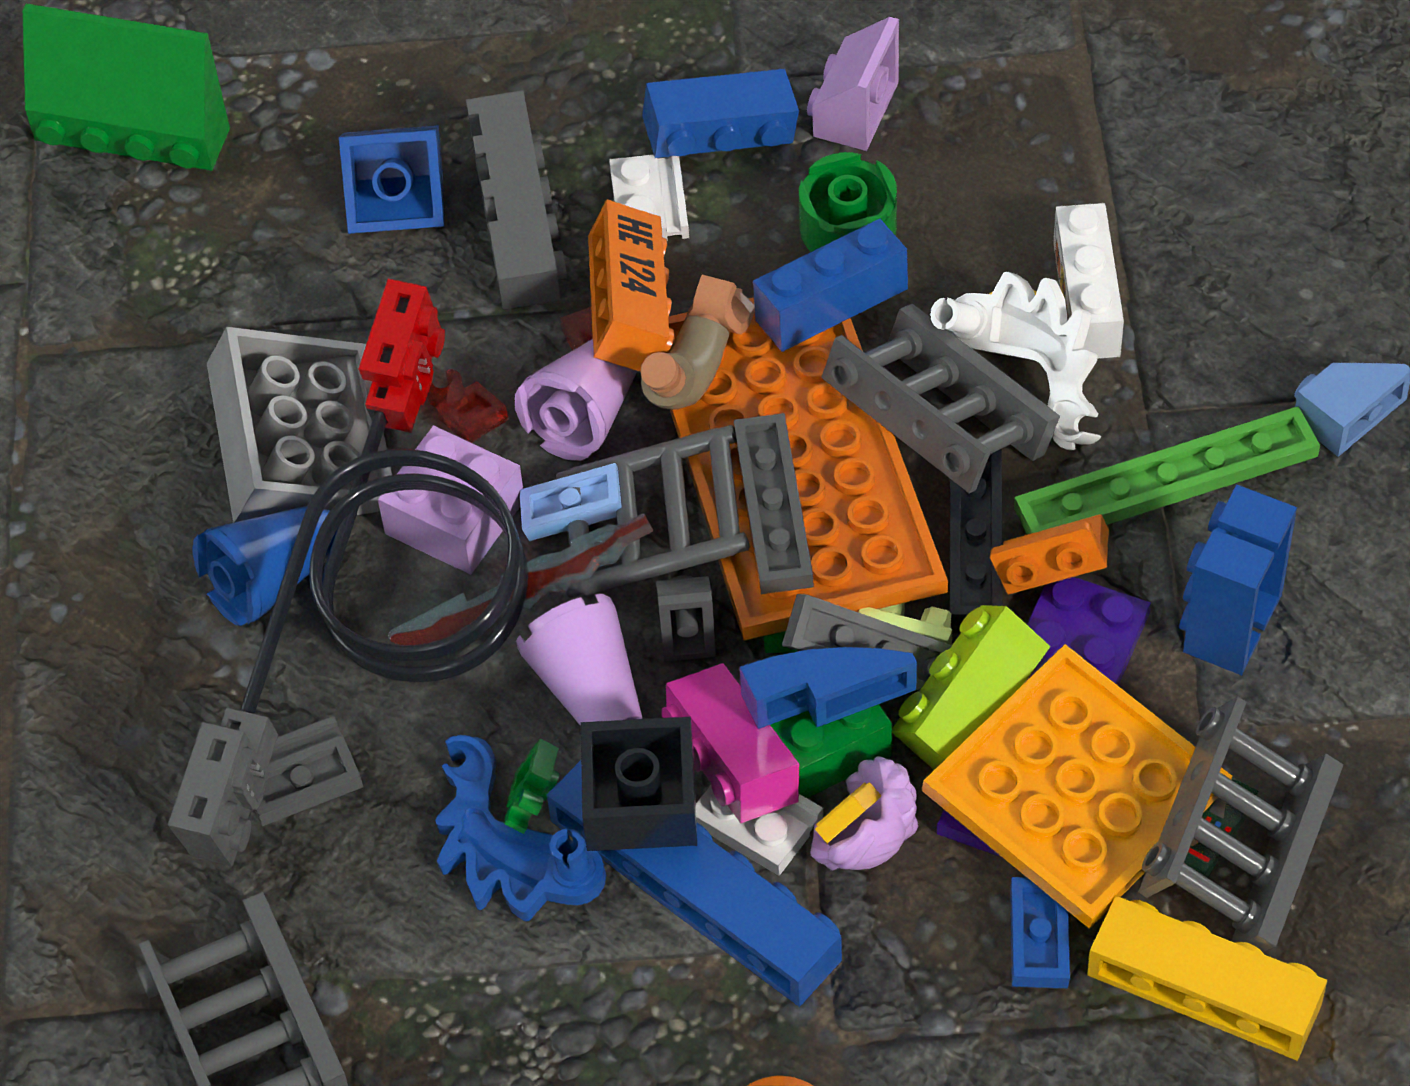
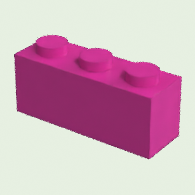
M724 663L666 683V707L662 708V718L691 716L694 769L697 772L703 771L711 782V787L718 803L721 806L727 805L740 824L799 802V762L771 725L760 729L757 728L741 695V686Z

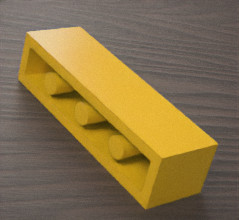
M1119 896L1114 898L1092 944L1087 976L1296 1061L1300 1057L1322 1006L1327 979L1317 976L1312 969L1305 965L1284 963L1264 955L1259 948L1250 943H1234L1211 934L1205 926L1197 922H1181L1159 913L1154 906L1141 900L1129 901Z

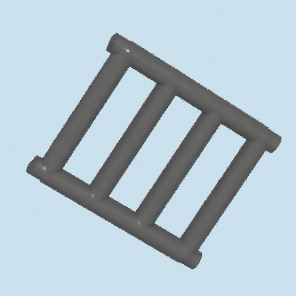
M728 425L706 430L557 473L556 479L616 463L618 466L622 506L616 512L621 558L620 565L593 572L589 525L583 520H575L569 523L568 533L572 579L565 581V590L569 598L589 595L730 557L749 550L750 544L744 532L740 533L730 450V444L736 443L734 426ZM710 451L720 537L691 545L681 459ZM661 465L670 551L641 559L633 472ZM573 487L581 496L580 487Z

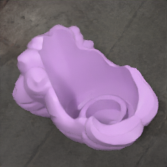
M879 756L874 761L864 760L860 762L858 772L853 773L846 780L847 791L851 794L864 782L866 784L870 782L881 794V798L828 844L815 830L817 823L814 824L810 854L818 863L824 864L832 871L837 868L850 870L871 869L890 859L898 852L904 840L915 834L918 828V821L915 817L917 810L915 804L916 789L910 784L908 771L901 764Z

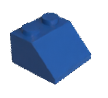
M439 125L345 132L339 137L348 234L445 226L443 167Z

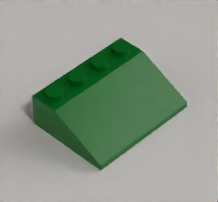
M25 4L22 10L25 111L35 141H41L49 145L82 148L95 153L105 152L129 156L141 161L152 160L175 164L183 168L213 170L230 126L208 33Z

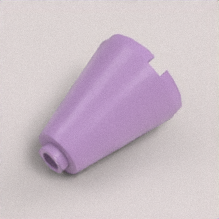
M592 339L529 375L515 393V411L521 426L528 434L534 429L545 440L540 446L548 453L565 460L581 461L597 451L604 443L637 371L594 358Z
M595 594L599 603L585 605L581 597L563 603L536 618L528 625L532 635L526 641L520 635L517 638V648L521 656L580 726L581 722L643 719L617 611L610 597L604 594Z

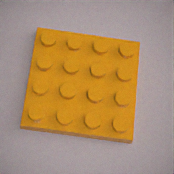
M1064 644L923 780L922 792L1090 929L1108 911L1116 896L1121 897L1145 873L1142 870L1143 861L1149 850L1159 841L1196 747ZM1221 767L1220 773L1232 780L1233 776ZM1212 793L1210 794L1204 812L1218 798Z

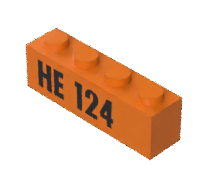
M607 199L588 235L594 358L641 372V366L648 356L657 352L669 353L674 338V330L669 328L668 321L672 301L666 294L669 268L664 267L667 239L662 237L661 216Z

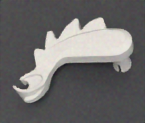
M1003 272L992 294L966 293L956 300L940 298L934 303L930 313L933 325L938 329H947L970 348L1035 360L1041 364L1047 372L1050 395L1047 406L1060 415L1052 436L1053 440L1060 447L1067 450H1076L1075 443L1090 445L1101 438V435L1083 431L1079 432L1078 423L1082 417L1098 416L1094 406L1087 401L1082 393V384L1098 358L1097 353L1082 350L1092 315L1088 311L1076 309L1071 317L1067 319L1065 298L1056 280L1043 278L1035 295L1028 281L1017 274Z

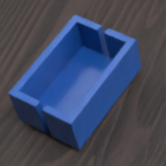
M1237 484L1227 503L1218 501L1208 524V531L1212 533L1206 544L1200 541L1196 543L1187 565V571L1192 573L1184 591L1183 601L1188 602L1179 624V629L1186 631L1184 653L1242 676L1261 636V633L1253 631L1252 627L1262 631L1265 630L1282 596L1297 507Z

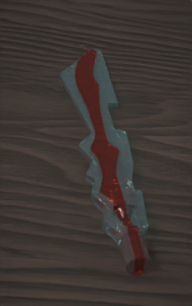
M645 513L623 524H609L570 540L572 546L561 552L542 555L528 561V586L523 608L532 610L547 592H567L571 583L588 581L599 566L616 563L626 546L654 531ZM502 573L500 576V583L502 581L504 573ZM499 586L468 602L465 594L462 593L391 630L388 638L391 642L399 645H418L451 636L472 623L487 608ZM512 592V594H511V597H510V599H509V601H508V603H507L505 609L509 606V604H510V602H511V599H512V596H513V592Z

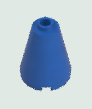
M307 506L208 528L194 538L192 553L198 576L200 578L208 574L215 589L208 592L207 595L220 613L233 624L242 626L246 623L255 622L275 605ZM323 510L318 520L297 584L309 575L313 545L317 533L330 510ZM335 534L332 537L329 547L327 549L325 560L329 556Z

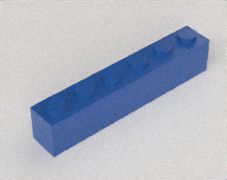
M580 760L547 794L551 822L560 829H567L568 835L571 837L572 830H577L585 840L582 819V771ZM698 822V846L597 851L604 862L798 1007L807 1000L842 961L840 931L827 916L818 912L814 915L797 903L795 896L786 886L777 881L769 883L755 872L752 864L742 854L734 850L727 852L716 844L710 833Z

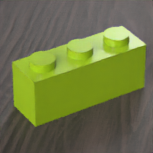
M981 605L971 611L962 621L959 628L961 634L951 648L942 652L931 664L929 669L931 675L920 691L908 697L899 710L900 718L892 728V733L933 770L1026 682L1050 648L1039 635L1007 606Z

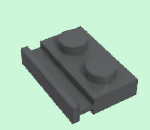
M335 716L277 737L267 768L269 772L267 785L256 812L262 826L363 788L361 776L345 739L339 730Z

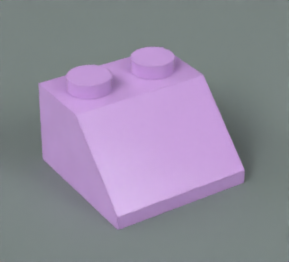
M888 17L846 36L837 55L830 54L824 69V82L820 89H813L807 106V115L813 117V137L864 151L868 150L899 83V19Z

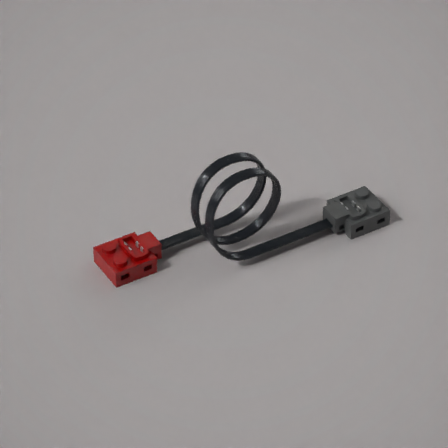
M388 278L358 368L363 380L372 381L365 402L372 423L362 454L330 474L319 486L307 506L240 711L226 708L221 726L206 722L201 723L168 823L169 828L191 857L233 866L237 851L243 852L248 844L251 834V821L248 820L251 810L257 811L263 798L269 776L267 768L278 737V733L269 718L256 715L255 711L318 520L328 502L344 485L353 480L349 493L331 509L317 533L311 553L309 577L315 604L325 620L333 639L340 649L356 664L374 674L398 681L432 682L452 678L474 669L499 650L512 633L520 617L528 586L527 561L510 510L497 490L471 468L439 454L412 449L378 451L385 427L412 433L420 405H424L434 374L432 358H438L444 346L445 330L440 326L437 318V307L433 306L426 286ZM395 466H415L447 473L468 483L478 491L454 480L428 474H396L377 478L369 482L368 479L371 471ZM404 490L433 491L464 500L491 517L508 537V558L500 586L487 608L472 623L457 633L434 642L418 645L386 644L360 636L344 626L335 617L333 608L336 578L360 505L375 497ZM334 534H335V537H334V540H333V543H332V547H331V550H330V553H329V556H328V559H327V562H326V565H325V568H324L323 577H322L323 565H324V560H325L326 552H327V549H328L329 544H330V542H331V539H332V537H333ZM513 592L509 607L493 633L478 647L457 659L437 665L410 667L386 663L366 655L369 654L394 661H424L454 653L473 643L496 622Z

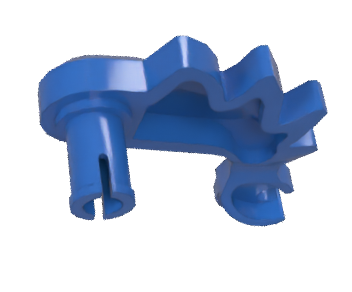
M457 735L447 739L445 743L451 760L465 759V762L456 768L450 767L448 764L442 765L448 782L456 788V797L435 819L439 833L449 835L437 859V864L442 874H449L460 863L466 861V882L477 910L484 909L493 894L502 888L505 901L511 912L523 921H530L546 901L566 905H582L599 896L606 881L604 864L601 855L597 851H587L582 834L573 829V840L569 839L567 829H562L554 835L527 829L522 834L503 822L496 820L491 813L490 796L496 779V759L491 746L481 738L466 735Z

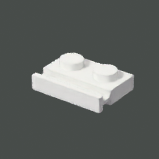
M653 154L609 159L614 202L661 216L663 238L667 239V236L682 235V239L689 238L679 156L658 159Z
M711 785L696 803L697 822L712 837L780 876L810 837V831L814 824L823 818V808L800 794L799 802L741 824L727 805L721 806L718 803Z

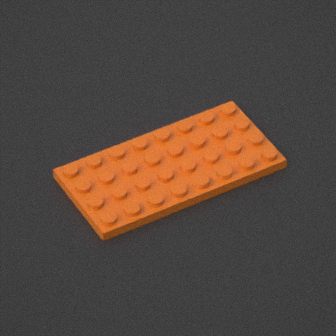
M754 297L748 298L754 304ZM687 312L668 317L669 328L674 330L673 343L685 321ZM754 312L751 323L744 333L740 335L729 332V338L720 366L704 395L693 405L678 410H670L679 438L728 425L734 426V420L785 413L814 587L761 594L737 444H730L740 533L744 532L746 534L750 548L748 551L718 559L743 640L786 631L797 594H807L858 612L859 609L866 607L880 609L948 593L946 574L894 434L821 378L836 337L842 335L862 350L851 318L781 352L755 321ZM710 451L686 457L685 459L712 540L720 536Z

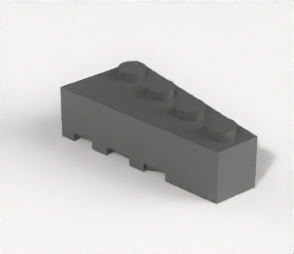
M524 91L466 99L475 164L502 308L505 310L561 300L558 281L567 279L565 260L562 250L553 251L552 243L560 241L555 213L546 214L545 205L552 204L548 176H539L538 169L545 168L540 139H532Z

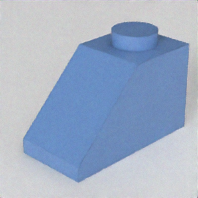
M1331 363L1317 376L1310 374L1300 383L1294 395L1296 398L1295 407L1299 406L1317 440L1339 457L1407 400L1410 385V367L1406 364Z

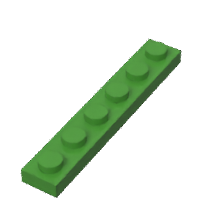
M1299 406L1016 496L1014 499V510L1027 535L1102 514L1106 525L1316 458L1319 454L1320 444Z

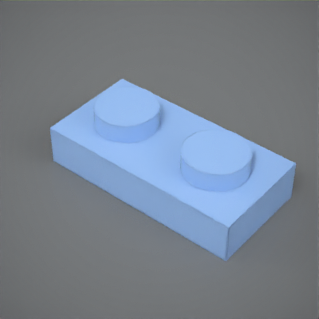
M616 463L521 489L522 530L528 540L532 541L568 531L569 523L575 520H583L590 525L617 517L616 512L622 506L618 466ZM573 487H580L581 496Z

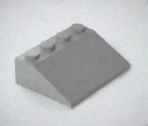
M233 327L225 328L207 362V369L233 523L308 506L319 486L330 474L342 465L361 456L372 423L365 406L372 381L363 380L358 370L366 344ZM384 432L378 451L387 450ZM391 467L371 471L368 482L392 475ZM353 480L344 485L331 498L324 510L331 511L337 502L349 493ZM380 496L360 505L357 515L379 512L378 499Z

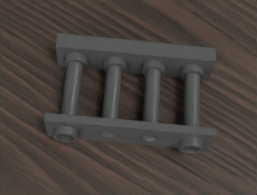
M914 304L899 309L888 342L865 353L842 335L836 337L821 377L969 494L977 489L990 454L1011 444L1032 461L1044 456L1060 418L1059 414L947 329L942 330L935 327L931 317ZM900 359L916 371L917 374L900 381L883 366ZM937 387L955 402L937 409L922 398L920 394ZM974 416L992 431L974 438L956 423Z
M1237 696L1219 708H1210L1201 718L1196 729V734L1200 738L1159 841L1153 845L1143 861L1142 870L1146 873L1138 893L1148 898L1176 884L1233 920L1232 926L1236 930L1231 940L1232 942L1250 943L1264 953L1275 948L1278 943L1343 764L1328 754H1324L1305 765L1299 764L1295 766L1237 728L1247 703ZM1228 749L1284 784V791L1287 792L1280 811L1220 773ZM1211 793L1268 829L1267 835L1270 837L1263 856L1202 818ZM1193 838L1250 874V881L1253 882L1246 901L1241 900L1184 863Z
M263 892L243 900L249 921L240 924L241 930L159 964L149 940L139 944L146 964L136 968L148 999L157 995L160 996L197 1086H211L207 1078L208 1075L287 1041H290L292 1045L302 1042L309 1057L300 1060V1067L256 1086H348L342 1066ZM250 950L252 955L262 951L268 965L259 969L261 975L178 1009L168 986L169 984ZM270 995L272 1000L282 996L288 1011L279 1014L281 1020L205 1053L197 1054L188 1033L189 1029Z

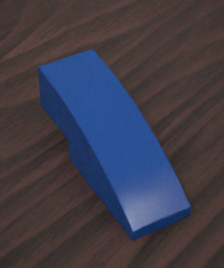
M838 647L788 653L740 666L741 695L758 729L805 711H809L816 727H820L915 691L917 684V661L913 653L881 648Z

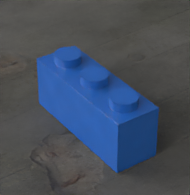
M778 69L646 83L642 117L654 157L660 158L793 143L799 109L786 70Z
M881 219L875 220L753 280L755 321L780 351L783 352L907 290V248Z

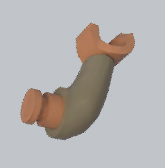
M701 275L694 302L687 312L685 321L669 353L657 352L644 360L640 372L642 377L641 386L644 395L652 404L663 409L678 410L695 404L709 388L720 366L729 338V332L740 335L744 333L749 327L755 312L754 304L742 293V289L736 288L737 286L733 282Z

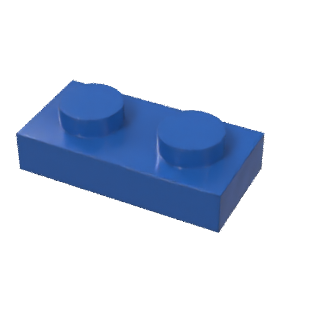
M1012 877L1010 886L1012 987L1068 989L1070 981L1068 911L1028 878Z

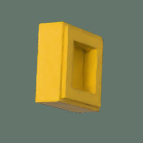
M864 782L816 824L815 830L828 844L880 799L881 794L870 782L867 784Z

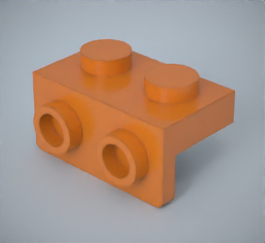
M1102 514L1004 541L1003 545L991 549L990 559L1007 594L1017 593L1107 568L1109 529Z

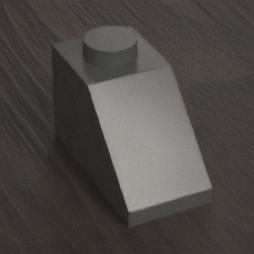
M683 575L674 577L671 580L656 581L664 662L716 657L709 576L692 577Z

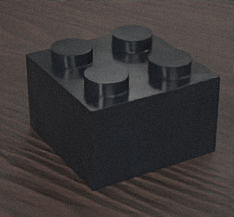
M691 716L581 722L582 819L587 851L698 846Z

